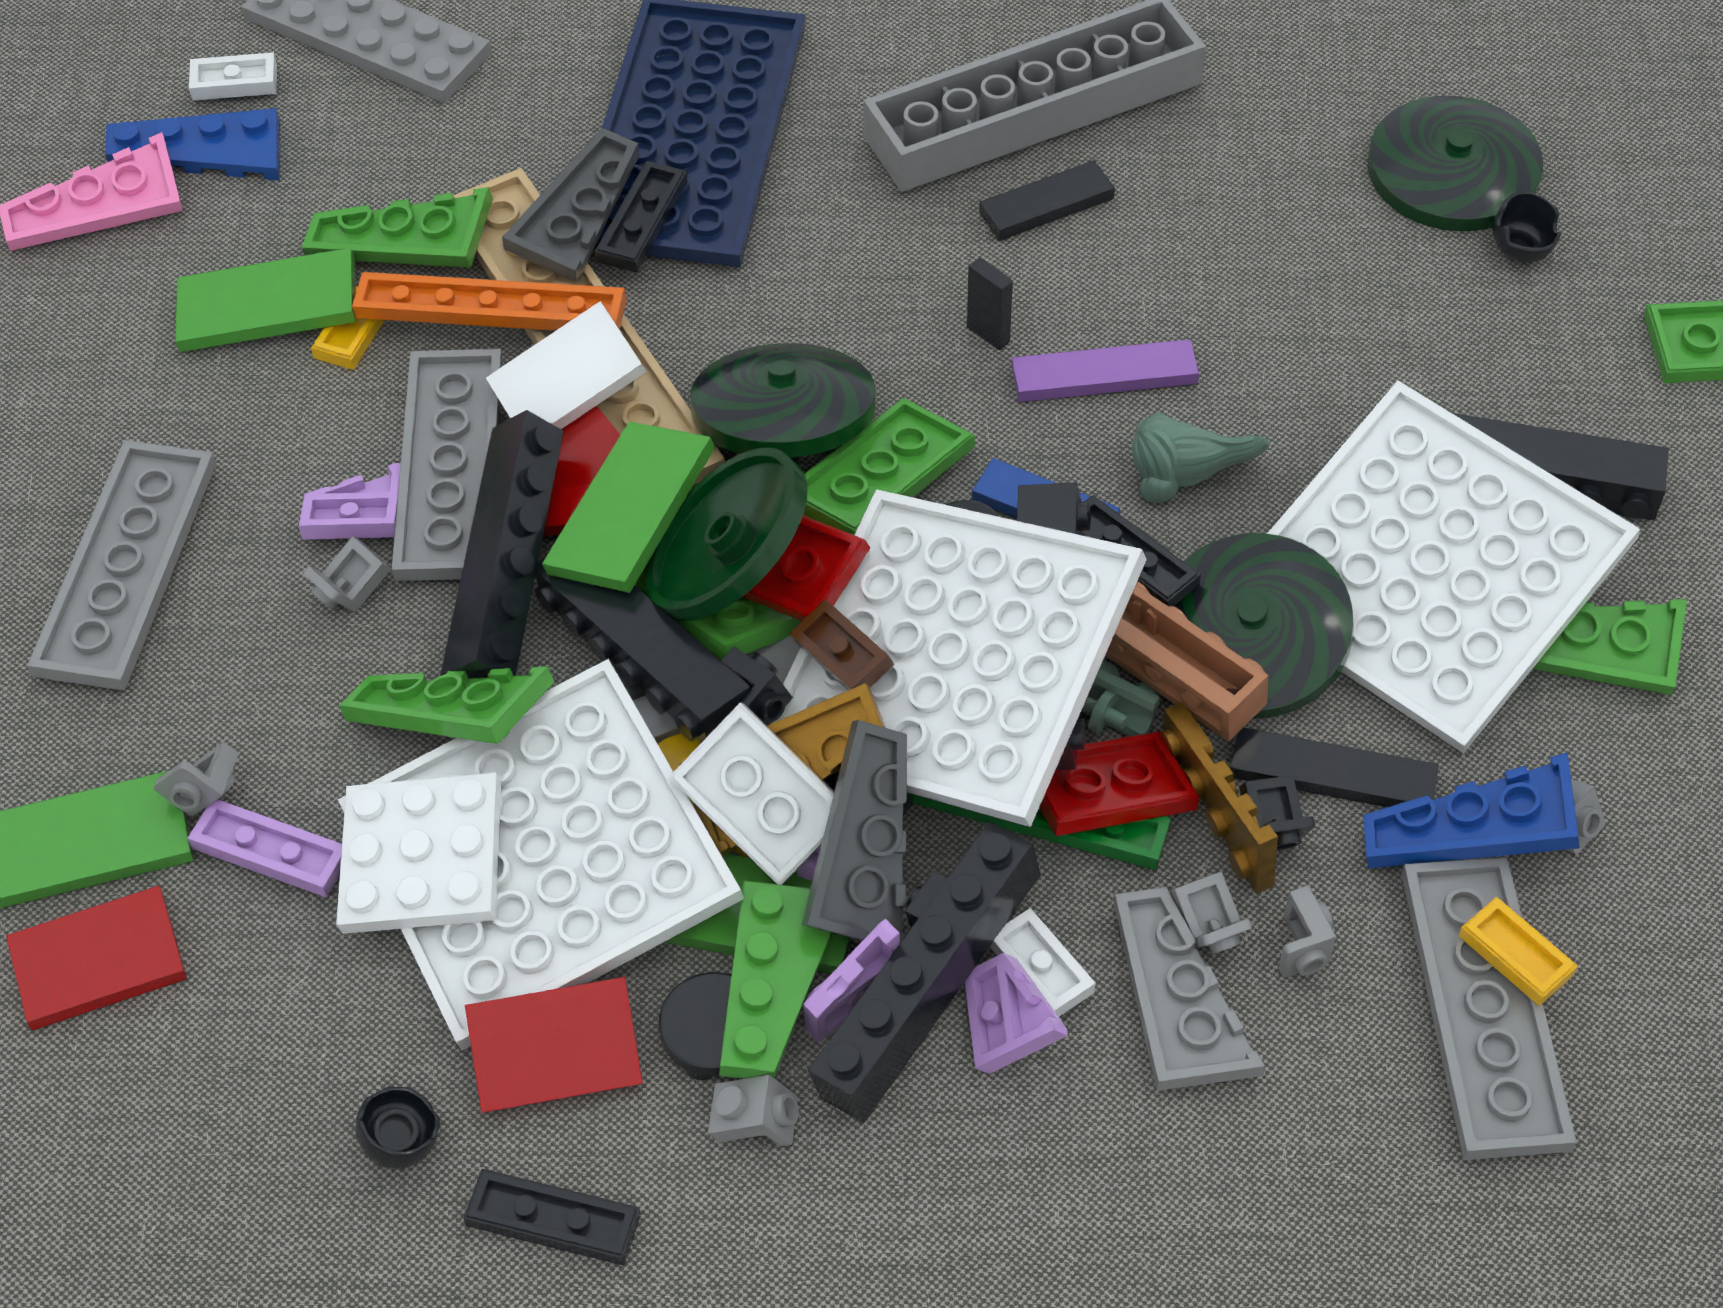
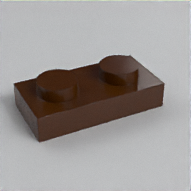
M826 599L789 633L796 644L847 690L864 683L871 687L894 665L884 650Z

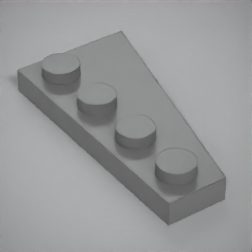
M1161 887L1115 894L1114 908L1157 1091L1263 1076L1264 1063L1258 1052L1251 1049L1243 1034V1025L1234 1009L1230 1010L1218 989L1219 982L1211 967L1205 965L1195 947L1196 940L1168 889Z

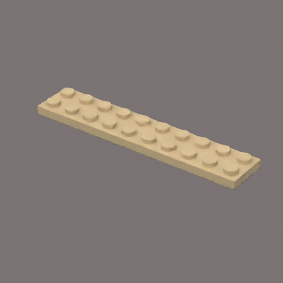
M522 168L453 195L454 198L472 196L473 189L485 187L490 189L493 201L475 257L491 280L604 286L588 262L576 283L504 250L502 236L540 196ZM623 314L620 331L647 372L598 404V408L620 435L629 421L702 435L693 422L691 409ZM524 329L534 345L555 332L553 330ZM715 444L714 451L694 484L699 483L714 469L725 463L724 456Z

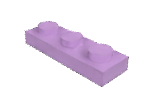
M218 799L207 806L187 838L191 848L326 898L340 876L341 843Z

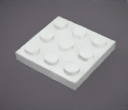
M497 772L346 786L336 925L342 934L496 920L501 780Z

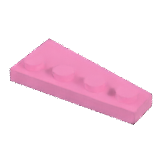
M163 132L148 138L150 144L132 152L128 147L112 154L114 160L91 170L89 166L72 172L73 177L68 181L56 186L48 183L1 204L0 217L9 250L13 251L183 211Z

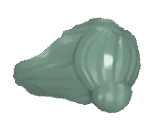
M1156 412L1138 422L1131 451L1133 462L1143 477L1140 483L1141 495L1149 503H1162L1174 498L1179 487L1194 486L1225 468L1254 459L1263 454L1270 444L1268 439L1259 435L1222 436L1194 427L1189 423L1177 422L1176 419L1167 417L1164 413Z

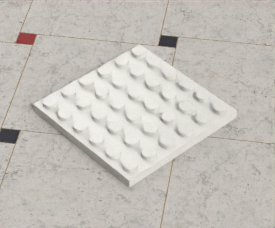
M1397 381L1267 534L1291 538L1314 549L1335 568L1345 583L1353 609L1354 629L1351 650L1341 672L1464 754L1639 537L1640 529L1402 382Z
M876 489L855 533V536L866 540L870 550L834 607L884 650L894 663L870 689L885 727L907 734V792L1031 827L1147 560L1145 554L1140 548ZM800 648L783 683L793 698L785 707L781 717L775 722L848 690Z
M609 659L547 690L498 744L455 738L368 783L374 784L497 772L501 780L496 920L401 929L461 1051L471 1046L464 1005L589 983L744 899L739 885L688 796L669 778L673 770ZM346 795L338 799L343 812H345Z

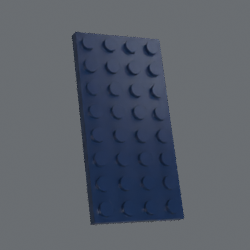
M684 0L642 1L602 126L606 130L638 143L639 157L594 247L595 250L646 161L687 171L688 182L647 256L741 268L805 32V14Z

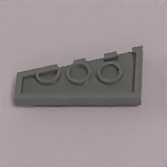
M601 128L502 236L504 250L577 283L639 157L638 143Z
M861 720L852 721L801 925L862 942L880 922L887 919L900 933V943L906 936V933H902V907L906 906V884H903V853L906 852V831H903V803L907 800V734Z

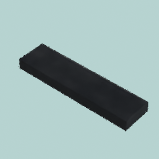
M1243 727L1237 733L1230 770L1233 772L1234 778L1247 781L1293 775L1296 790L1391 807L1426 795L1434 800L1439 764Z

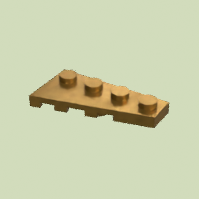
M1180 702L1164 709V730L1160 731V736L1172 755L1180 761L1184 768V773L1207 808L1205 817L1211 832L1217 839L1223 837L1230 848L1228 856L1234 872L1241 880L1247 878L1255 894L1274 887L1278 836L1269 824L1260 828L1255 816L1258 814L1257 806L1247 793L1238 797L1233 772L1223 760L1214 764L1212 761L1214 759L1212 743L1185 704Z

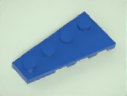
M277 108L106 124L105 155L107 162L114 160L112 154L128 147L132 152L150 144L148 138L163 132L171 165L182 167L185 173L202 174L204 168L225 170L227 176L244 178L246 172L263 173L264 178L267 180L280 181V120Z
M1568 752L1550 757V764L1527 771L1524 765L1505 771V778L1476 786L1475 781L1454 787L1455 792L1447 796L1432 800L1426 795L1363 815L1368 868L1580 848Z

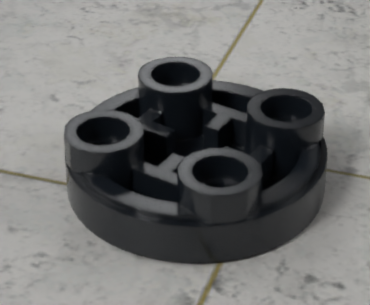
M708 972L689 977L674 987L662 1004L659 1014V1030L663 1047L668 1056L678 1066L685 1069L687 1074L695 1080H707L712 1076H719L731 974Z

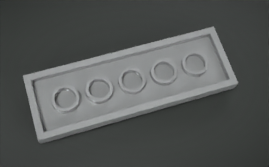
M247 0L241 6L244 19L442 103H446L492 53L490 40L393 0Z
M501 348L410 351L392 559L394 581L461 579L492 428L499 425L501 402L486 377L503 366Z
M128 440L123 441L27 664L32 677L126 690L215 469L216 461L213 452Z
M1507 857L1404 864L1401 875L1463 1160L1573 1152L1577 1141L1543 1004L1538 1006L1458 936L1461 927L1496 896L1522 917Z

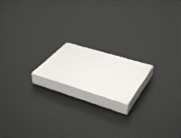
M600 301L487 376L486 379L510 418L528 410L562 429L647 371Z
M739 703L669 776L778 885H783L822 844L834 791L744 703Z

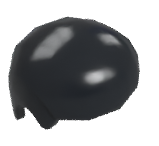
M1530 192L1513 193L1502 203L1494 218L1492 231L1497 247L1509 258L1525 263L1545 259L1554 250L1561 236V233L1557 232L1559 211L1542 196Z
M388 1086L366 1097L356 1117V1139L365 1156L381 1167L404 1169L417 1164L429 1154L437 1139L440 1118L433 1110L428 1099L410 1087Z

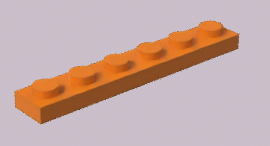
M362 272L352 309L355 317L362 319L556 331L601 301L620 330L627 298L625 289L620 287Z

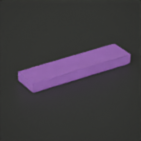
M1191 339L1012 357L1011 363L1018 402L1198 384L1199 378Z

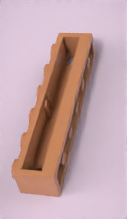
M1137 581L1105 655L1175 705L1183 702L1196 720L1229 742L1267 705L1269 675L1254 660L1250 658L1244 659L1229 649L1219 636L1212 632H1205L1188 621L1184 613L1178 608L1167 606L1150 595L1146 587Z

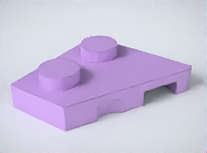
M401 463L388 465V475L365 483L362 476L358 475L344 480L336 486L323 487L304 494L299 522L302 540L346 539L352 536L356 538L394 537Z
M887 919L880 922L822 984L811 991L803 1003L805 1029L818 1043L840 1027L900 945V933Z
M1001 953L976 966L966 979L965 989L975 1069L991 1074L1068 1036L1066 1026L1016 958Z

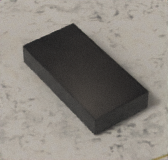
M979 257L968 266L967 328L996 349L1001 350L1010 342L1013 280Z

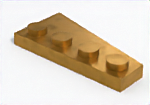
M864 683L767 725V727L819 778L825 781L841 768L852 721L861 720L881 727H885L870 686ZM694 803L698 816L722 858L737 848L738 845Z

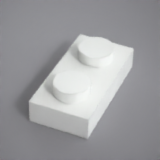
M274 52L190 59L189 91L192 101L276 94L277 63Z
M1031 908L1006 923L990 946L996 955L1005 953L1020 962L1058 1017L1095 993L1096 983Z

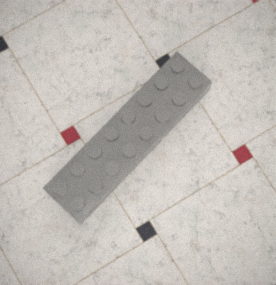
M1146 0L864 99V138L899 190L904 192L1201 85L1206 45L1169 0Z

